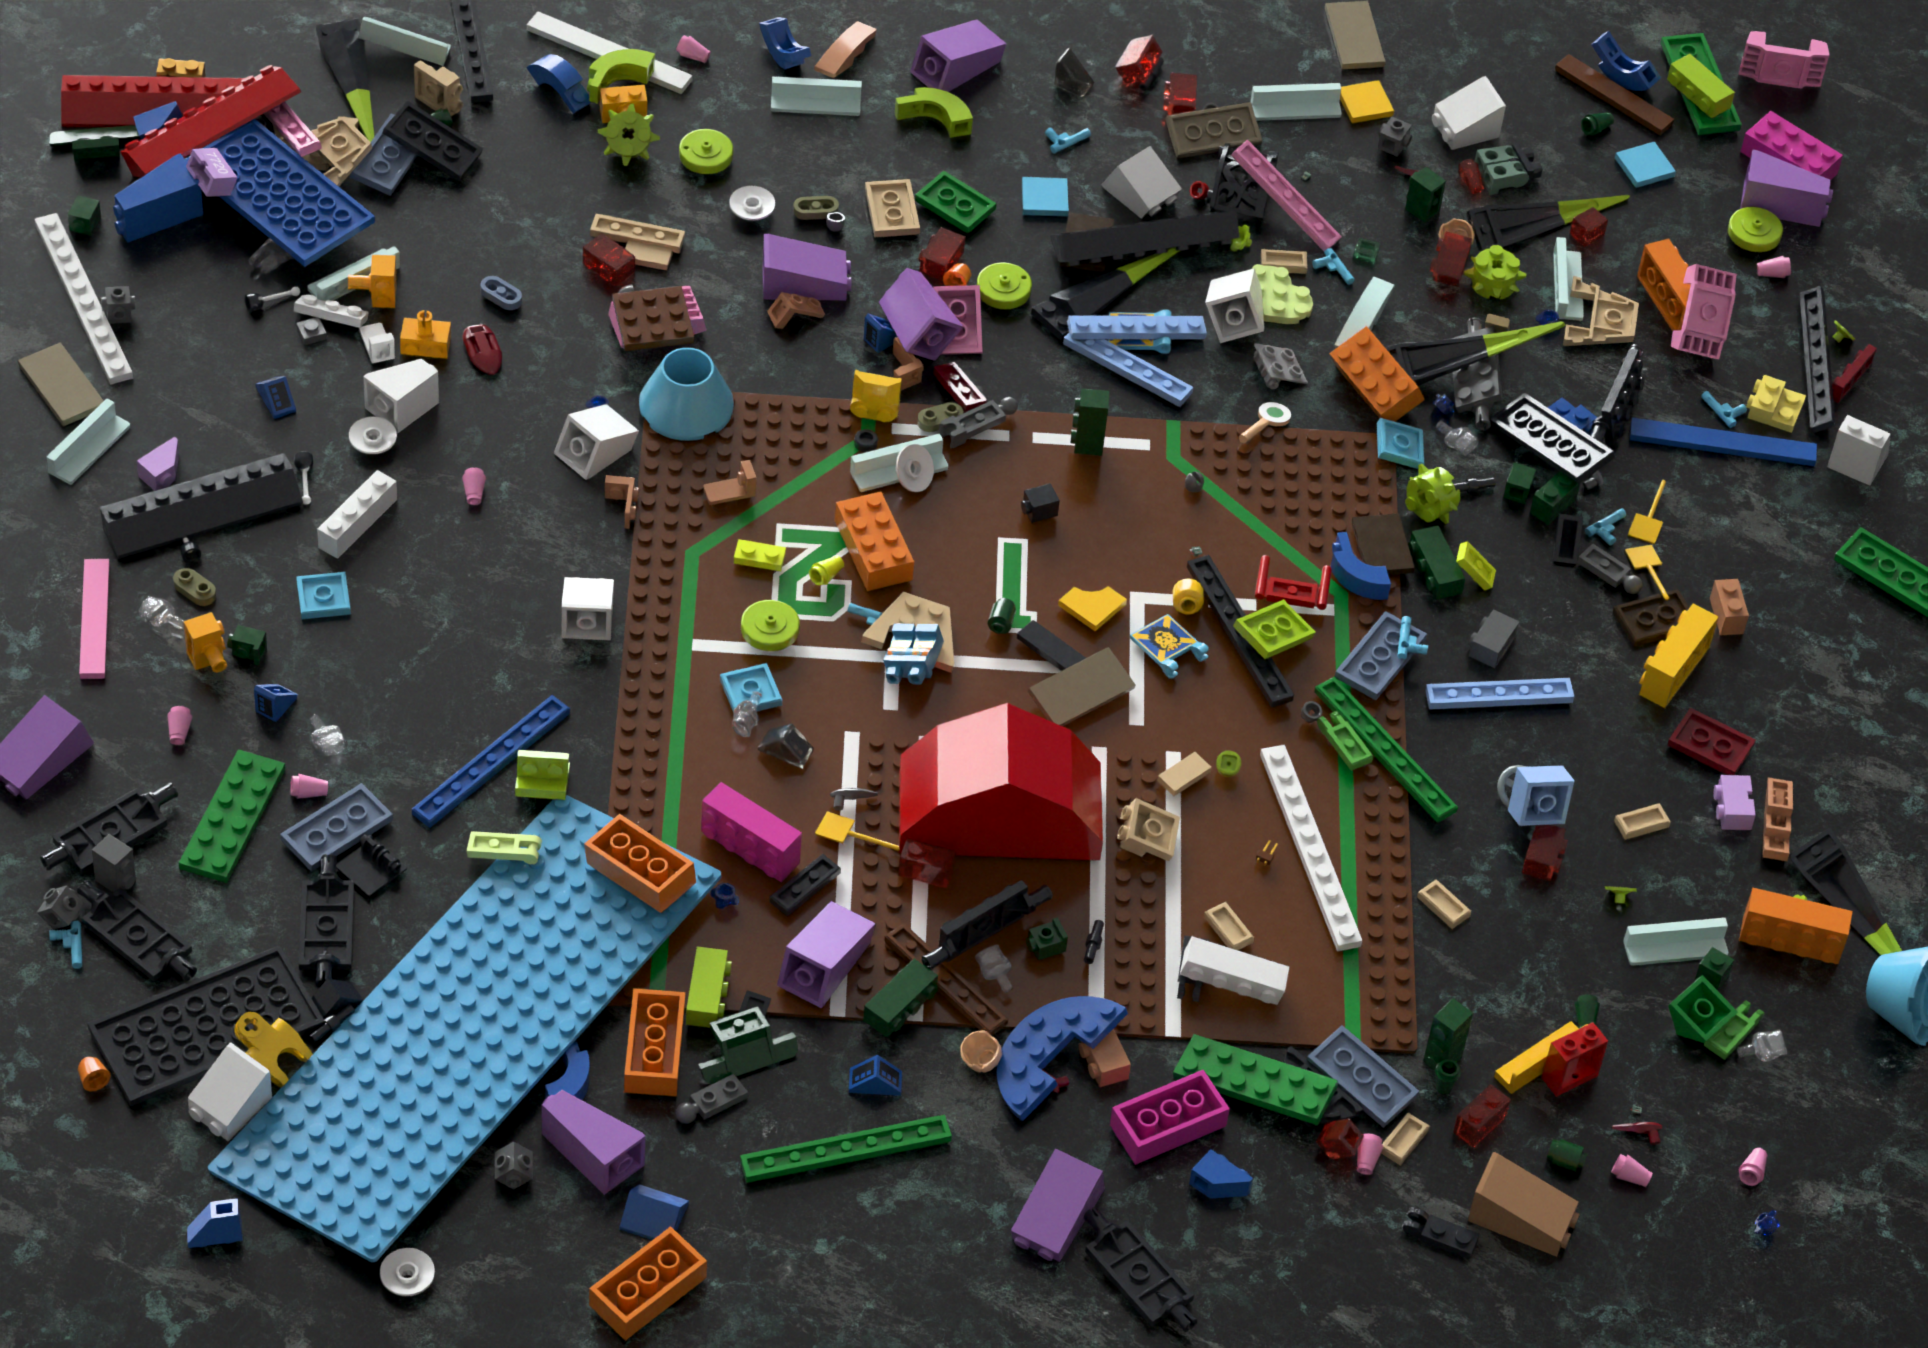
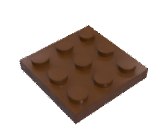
M682 286L612 294L624 351L694 343V334Z

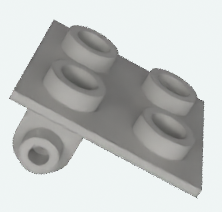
M1254 344L1257 350L1254 353V361L1262 377H1264L1267 387L1276 389L1281 380L1303 384L1308 383L1292 349Z

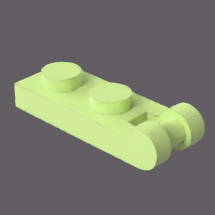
M471 832L467 856L469 858L519 860L527 864H536L539 857L537 851L541 848L542 839L535 835Z

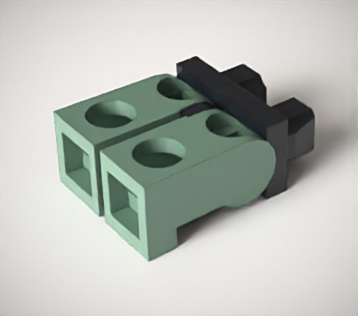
M1513 143L1512 146L1506 145L1477 150L1473 165L1480 179H1483L1482 182L1489 195L1498 194L1499 189L1528 187L1531 185L1532 179L1541 177L1543 171L1540 163H1530L1534 160L1532 148H1521L1519 143Z

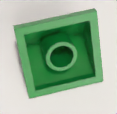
M1703 975L1668 1005L1676 1034L1705 1043L1738 1013Z

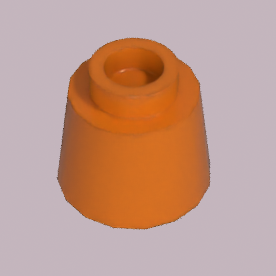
M957 263L944 274L943 282L945 286H967L971 278V271L967 265Z
M86 1057L81 1060L78 1066V1073L83 1088L87 1091L102 1089L110 1081V1072L98 1058Z

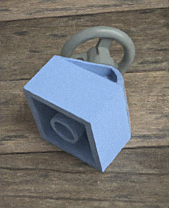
M1515 765L1503 771L1499 777L1497 789L1502 803L1508 808L1509 813L1519 826L1565 824L1574 780L1563 766L1526 767ZM1516 773L1514 781L1508 778L1511 774ZM1505 786L1512 789L1510 799L1506 795Z

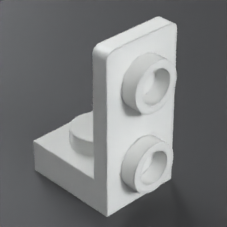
M382 323L359 328L372 363L395 359L392 333L386 334Z

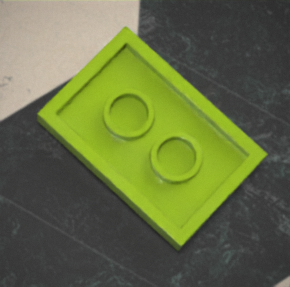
M1285 600L1241 617L1233 625L1264 659L1312 639L1316 633Z

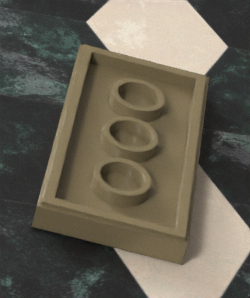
M1368 1L1326 3L1325 12L1341 69L1384 67L1385 58Z
M1251 102L1167 115L1165 118L1176 158L1219 152L1220 146H1224L1225 143H1231L1230 148L1237 149L1247 140L1253 146L1261 145L1263 142Z
M61 342L18 360L19 367L62 426L89 416L104 402Z
M1107 647L1030 687L1028 693L1047 720L1064 726L1133 690L1136 684L1111 649Z

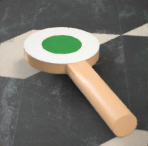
M1268 402L1262 404L1258 411L1260 420L1239 436L1240 442L1246 443L1268 425L1284 426L1288 424L1291 418L1290 410L1279 403Z

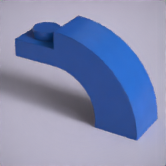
M778 17L759 23L766 46L780 67L787 69L804 64V58L811 56L810 48L800 46L793 38L786 18Z
M1609 31L1603 33L1591 44L1602 60L1598 64L1599 68L1618 85L1634 91H1643L1651 88L1661 79V76L1650 60L1638 62L1629 58L1621 50Z
M549 54L526 67L538 86L547 83L560 94L572 114L592 103L589 101V94L580 83L583 78L565 59Z
M1347 532L1337 533L1336 543L1332 544L1333 557L1331 562L1332 573L1346 589L1359 596L1377 600H1388L1391 583L1386 566H1371L1361 562L1352 551Z
M574 1041L561 1056L566 1072L557 1081L545 1085V1099L550 1095L557 1094L561 1090L580 1100L584 1099L589 1087V1055L587 1050L580 1052L577 1042Z

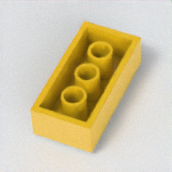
M1692 604L1688 611L1684 610L1678 619L1677 626L1672 625L1669 629L1665 642L1662 640L1659 642L1654 657L1650 655L1643 667L1646 671L1639 682L1642 685L1639 695L1665 708L1710 648L1719 616L1695 604Z

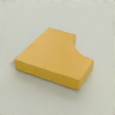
M1109 586L1094 592L1082 591L1073 587L1059 600L1058 606L1096 631L1126 605L1127 599Z

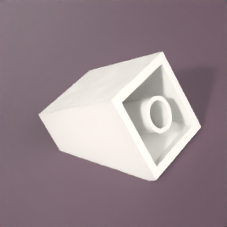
M1485 76L1435 104L1432 122L1441 132L1443 140L1454 150L1499 138L1506 105Z
M1151 146L1118 165L1101 184L1105 190L1141 219L1148 214L1152 217L1162 209L1161 206L1164 204L1169 206L1178 199L1176 195L1182 190Z
M1255 269L1211 280L1205 303L1220 343L1264 331L1262 288Z
M422 359L367 373L363 376L365 409L376 417L390 421L396 428L397 433L439 403L438 371L433 365L426 363Z
M607 404L568 414L554 454L587 480L631 451L639 430Z
M1847 415L1838 430L1827 467L1867 485H1871L1888 456L1891 434Z
M565 577L562 598V638L611 640L613 579Z
M229 1043L189 1095L190 1116L195 1121H201L207 1125L214 1135L222 1136L229 1141L272 1098L270 1071L234 1044Z

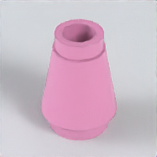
M684 35L676 48L680 56L703 63L707 62L711 51L707 50V48L691 36L687 37Z
M1780 256L1757 263V274L1763 277L1785 278V276L1791 275L1789 257L1784 258Z
M466 469L462 480L467 503L478 505L481 503L486 476L482 469Z
M172 707L167 714L171 744L183 745L185 743L193 718L190 714V709L187 707Z
M302 774L292 776L291 796H296L297 799L327 796L328 781Z
M1363 1134L1361 1139L1358 1140L1357 1171L1364 1175H1371L1373 1173V1169L1383 1150L1382 1139L1379 1136Z
M1755 1148L1739 1167L1740 1180L1746 1185L1754 1186L1764 1179L1768 1156L1765 1150Z
M1622 1154L1617 1158L1611 1171L1618 1179L1644 1187L1647 1186L1653 1174L1629 1155L1624 1156Z

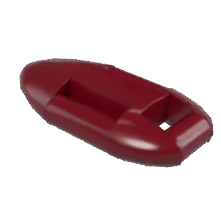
M484 324L465 328L462 339L470 361L480 371L488 375L496 374L501 367L502 351L493 331Z

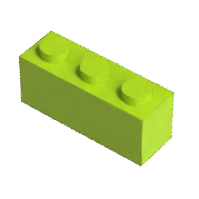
M1688 54L1671 63L1667 80L1709 117L1713 118L1731 108L1735 92L1695 57Z
M697 947L686 1009V1025L710 1028V1022L724 1018L725 1003H721L722 997L727 998L729 982L724 981L725 976L730 977L732 961H727L728 950Z

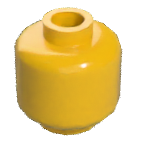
M1183 579L1174 585L1172 600L1175 609L1182 614L1189 615L1198 612L1202 608L1204 592L1199 582L1193 579Z

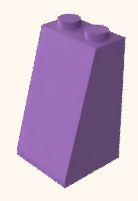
M973 20L922 35L910 72L928 88L949 92L1001 62L1006 43L979 20Z
M1752 150L1744 180L1740 209L1759 207L1772 212L1781 220L1820 227L1822 218L1826 219L1829 205H1826V203H1831L1833 190L1829 189L1830 179L1758 150Z
M764 234L762 263L763 299L776 300L781 292L809 298L813 297L817 300H846L847 291H851V277H847V274L851 273V261L846 260V251Z
M906 268L899 275V278L879 301L906 352L935 361L964 327L923 274Z
M44 695L0 743V781L6 784L5 788L14 796L20 794L25 799H28L94 744V741L80 720Z
M831 901L786 946L777 986L822 1008L871 943L875 923Z
M563 1090L555 1095H550L543 1102L542 1135L604 1195L645 1165V1135L642 1132Z
M1055 1149L1011 1229L1014 1243L1021 1248L1028 1249L1030 1247L1038 1251V1255L1046 1260L1052 1261V1259L1060 1262L1084 1224L1085 1213L1089 1209L1092 1211V1208L1105 1189L1103 1171Z

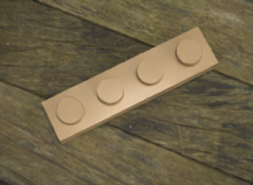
M596 214L590 229V236L624 243L630 240L673 249L674 253H680L685 238V231Z

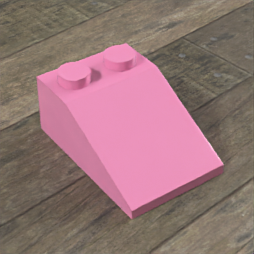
M980 285L933 287L964 326L940 355L982 354Z

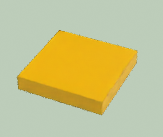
M1379 80L1341 87L1340 100L1351 123L1393 116L1394 109Z

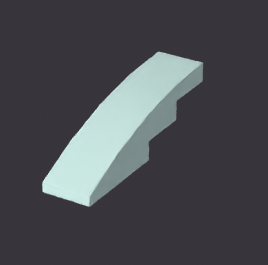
M1376 277L1372 278L1335 343V349L1367 326L1370 331L1372 330L1373 325L1377 324L1395 287L1394 284Z

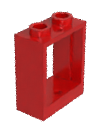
M1594 1022L1551 1042L1541 1078L1556 1097L1599 1075L1608 1040Z

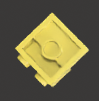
M1764 375L1762 380H1756L1753 389L1756 395H1750L1746 406V408L1750 409L1748 418L1792 433L1806 395L1785 389V381Z

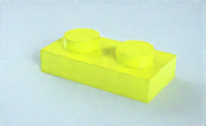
M738 539L734 564L781 572L786 547Z
M1468 541L1461 543L1456 562L1484 590L1492 588L1496 569Z

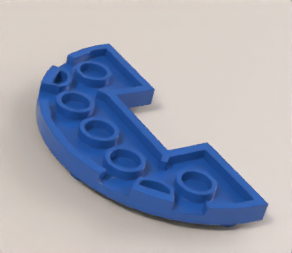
M1078 996L1051 1002L1025 1017L1006 1039L1002 1047V1057L997 1065L999 1089L1005 1103L1013 1114L1023 1121L1058 1086L1056 1080L1042 1071V1069L1074 1037L1094 1049L1128 1014L1127 1009L1108 999Z

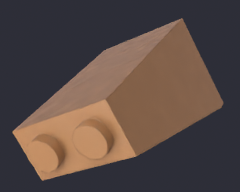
M1493 1152L1475 1191L1468 1221L1557 1257L1561 1247L1566 1249L1571 1234L1568 1233L1569 1227L1575 1228L1580 1214L1576 1212L1578 1201L1498 1153Z

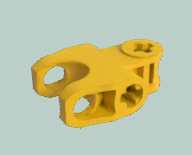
M246 1012L235 1024V1036L249 1048L245 1053L270 1071L271 1082L280 1088L289 1079L278 1066V1055L281 1053H291L305 1063L313 1055L298 1032L280 1018L270 1025L256 1012ZM253 1024V1029L245 1030L246 1025Z

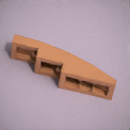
M857 21L830 46L815 65L814 70L835 78L853 65L854 57L864 51L865 44L875 37L877 29Z
M1768 778L1763 827V858L1788 861L1791 815L1793 811L1792 781Z

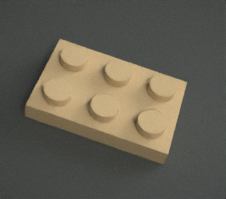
M910 179L865 182V192L874 237L920 234V225Z

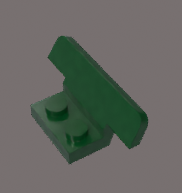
M135 125L57 131L50 134V146L72 145L74 160L119 157V141L140 139Z
M755 1007L710 1022V1031L720 1045L722 1056L698 1065L703 1080L708 1084H714L732 1074L739 1076L796 1056L798 1053L797 1038L793 1032L772 1039L769 1023L760 1009Z

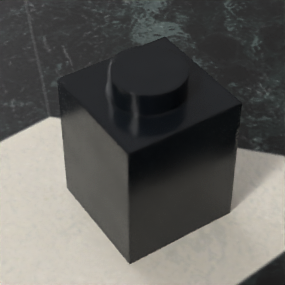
M1051 483L1024 490L1021 509L1024 515H1028L1031 523L1058 516L1060 500Z

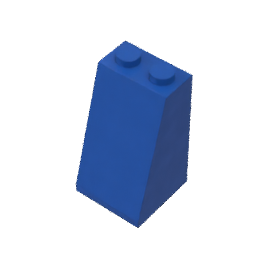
M181 153L114 195L115 206H113V211L117 218V222L114 223L119 235H123L127 243L203 215L202 193L198 185L200 181L199 179H194L187 170V162Z

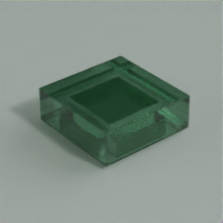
M1359 237L1353 258L1374 264L1381 243Z

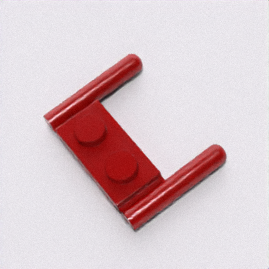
M1266 555L1261 557L1255 591L1256 599L1262 600L1266 598V601L1276 603L1285 600L1289 605L1312 609L1315 606L1320 610L1326 609L1332 573L1330 566L1323 567L1320 587H1317L1318 584L1276 577L1267 579L1270 558Z

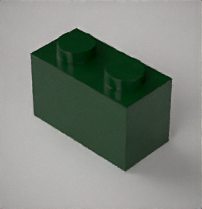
M1424 167L1419 172H1414L1409 179L1410 185L1406 195L1405 209L1426 223L1440 213L1446 180L1429 168Z
M1559 471L1534 494L1530 513L1549 525L1559 514L1577 500L1580 484Z

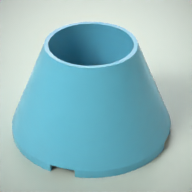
M680 348L667 354L644 385L639 398L640 413L650 423V428L668 438L685 441L703 439L706 434L713 431L719 432L731 419L734 407L731 390L715 364L706 353L695 348Z
M1928 946L1881 955L1873 964L1866 987L1867 1003L1872 1010L1909 1039L1923 1046H1926V1042H1928Z

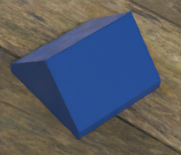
M639 1184L629 1192L620 1230L650 1240L655 1239L670 1226L677 1231L688 1207L689 1200Z

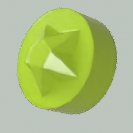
M1224 751L1217 758L1216 768L1223 776H1234L1240 771L1241 758L1236 752Z

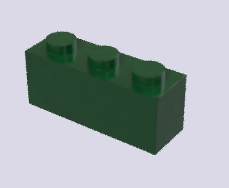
M1081 388L1080 398H1075L1074 412H1078V414H1073L1072 428H1076V430L1071 429L1070 443L1075 444V454L1102 456L1109 408V391Z
M1439 526L1412 531L1410 542H1408L1409 551L1417 562L1419 573H1422L1426 580L1427 589L1432 591L1436 600L1462 594L1466 578L1456 562Z
M914 958L864 1005L863 1021L885 1037H888L893 1031H899L910 1015L914 1016L927 999L930 1000L935 996L938 991V975Z
M1454 998L1433 1017L1423 1061L1432 1070H1435L1437 1064L1442 1060L1452 1059L1458 1062L1463 1056L1473 1012Z

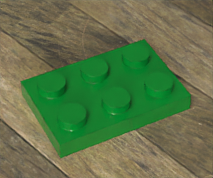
M942 171L915 194L916 202L967 234L996 210L997 204L946 171Z

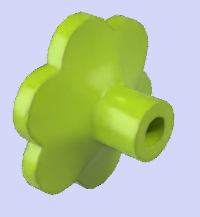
M1247 225L1238 227L1240 238L1232 239L1233 243H1231L1230 247L1232 251L1242 250L1244 247L1248 248L1252 244L1251 234Z
M1836 320L1834 321L1838 331L1832 337L1838 343L1844 337L1855 340Z
M1605 886L1606 890L1615 893V903H1625V895L1637 891V888Z

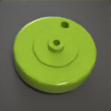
M711 129L695 130L688 133L681 140L679 158L682 164L693 172L700 174L718 173L731 164L733 160V144L726 135L719 131Z
M1745 207L1737 210L1731 216L1728 225V234L1731 240L1739 247L1753 252H1765L1775 248L1779 244L1783 233V226L1779 218L1772 212L1759 207Z
M1011 263L991 264L985 267L977 278V285H980V298L989 306L999 309H1013L1023 305L1030 298L1032 290L1031 277L1023 268Z
M763 600L756 602L744 611L741 618L743 638L748 644L759 650H783L791 646L799 635L800 620L798 614L791 606L781 601Z

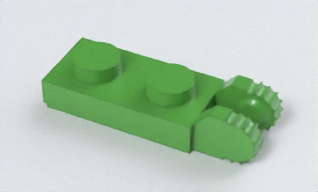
M1337 711L1330 713V719L1334 727L1331 726L1325 717L1318 718L1317 725L1351 771L1372 762L1373 755L1348 721L1345 722Z
M1747 1000L1744 1001L1736 1009L1738 1013L1704 1043V1046L1725 1060L1759 1023L1764 1012L1759 1009L1749 1019L1744 1014L1749 1011L1751 1003Z

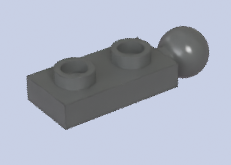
M1592 544L1579 556L1577 563L1616 588L1622 583L1625 591L1629 594H1637L1641 591L1643 586L1642 580L1636 575L1629 576L1631 568L1598 546Z
M732 1074L690 1095V1103H682L677 1107L676 1118L681 1123L688 1124L694 1121L697 1113H699L705 1120L747 1099L748 1091L737 1077Z

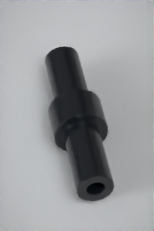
M1157 57L1152 66H1149L1145 71L1144 79L1139 85L1141 90L1146 91L1151 82L1157 79L1160 73L1159 69L1164 63L1162 57Z
M1471 478L1466 479L1465 482L1455 483L1454 486L1456 491L1459 489L1460 492L1473 493L1478 492V489L1495 487L1496 483L1494 478L1480 480Z
M1101 920L1094 921L1092 931L1087 936L1085 943L1087 949L1084 956V962L1087 964L1094 962L1096 951L1101 947V934L1104 927V922Z
M348 1004L335 1015L330 1014L324 1019V1024L308 1035L310 1040L316 1043L327 1033H333L341 1026V1022L355 1012L354 1008Z

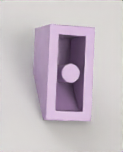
M173 437L137 460L138 477L154 491L169 487L176 481L179 460L178 439Z

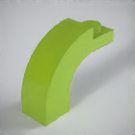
M622 49L599 57L589 68V81L587 85L589 101L598 104L600 88H607L615 81L633 80L647 84L655 70V53L637 49Z
M915 88L914 95L896 98L895 116L897 120L928 116L941 121L945 125L950 138L972 134L973 117L969 108L961 99L947 91L936 88Z

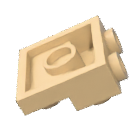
M421 60L414 64L415 98L435 111L440 108L442 110L448 109L450 116L458 113L463 107V102L460 100V94L463 90L460 78L445 67L436 71L432 66H428Z
M1135 798L1129 806L1126 805L1121 813L1120 818L1124 820V825L1120 827L1117 834V839L1121 840L1120 848L1141 857L1148 852L1170 861L1174 856L1180 817Z

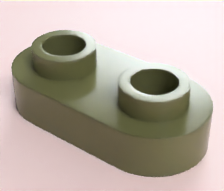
M832 196L800 197L794 201L793 205L794 215L803 220L827 219L829 213L838 212L839 202Z
M945 403L923 409L918 414V427L925 432L938 431L942 420L953 415L957 417L963 414V409L956 403Z
M183 568L174 574L175 589L195 604L207 606L215 601V586L194 570Z

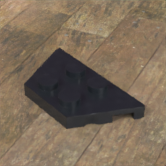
M1292 1046L1288 1048L1283 1063L1325 1076ZM1337 1087L1318 1125L1303 1120L1300 1121L1308 1128L1359 1117L1362 1115L1363 1108Z

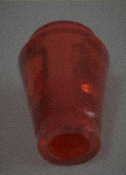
M1473 159L1461 162L1458 166L1459 176L1473 194L1481 192L1484 186L1479 164Z

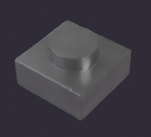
M318 317L296 323L297 331L304 345L327 339L326 331Z

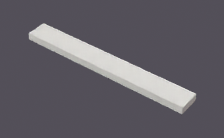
M537 12L527 24V31L595 59L612 51L628 49L541 12ZM655 60V70L649 81L682 94L692 82V75Z

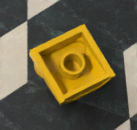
M855 370L850 405L851 412L860 418L882 422L893 421L899 412L902 378L887 377Z

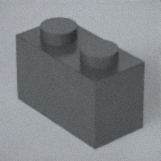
M1493 609L1489 617L1485 616L1482 619L1479 632L1472 634L1468 643L1471 646L1469 656L1495 668L1515 639L1519 621Z
M108 834L92 849L95 881L114 893L119 888L123 890L131 888L136 880L133 849L111 834Z

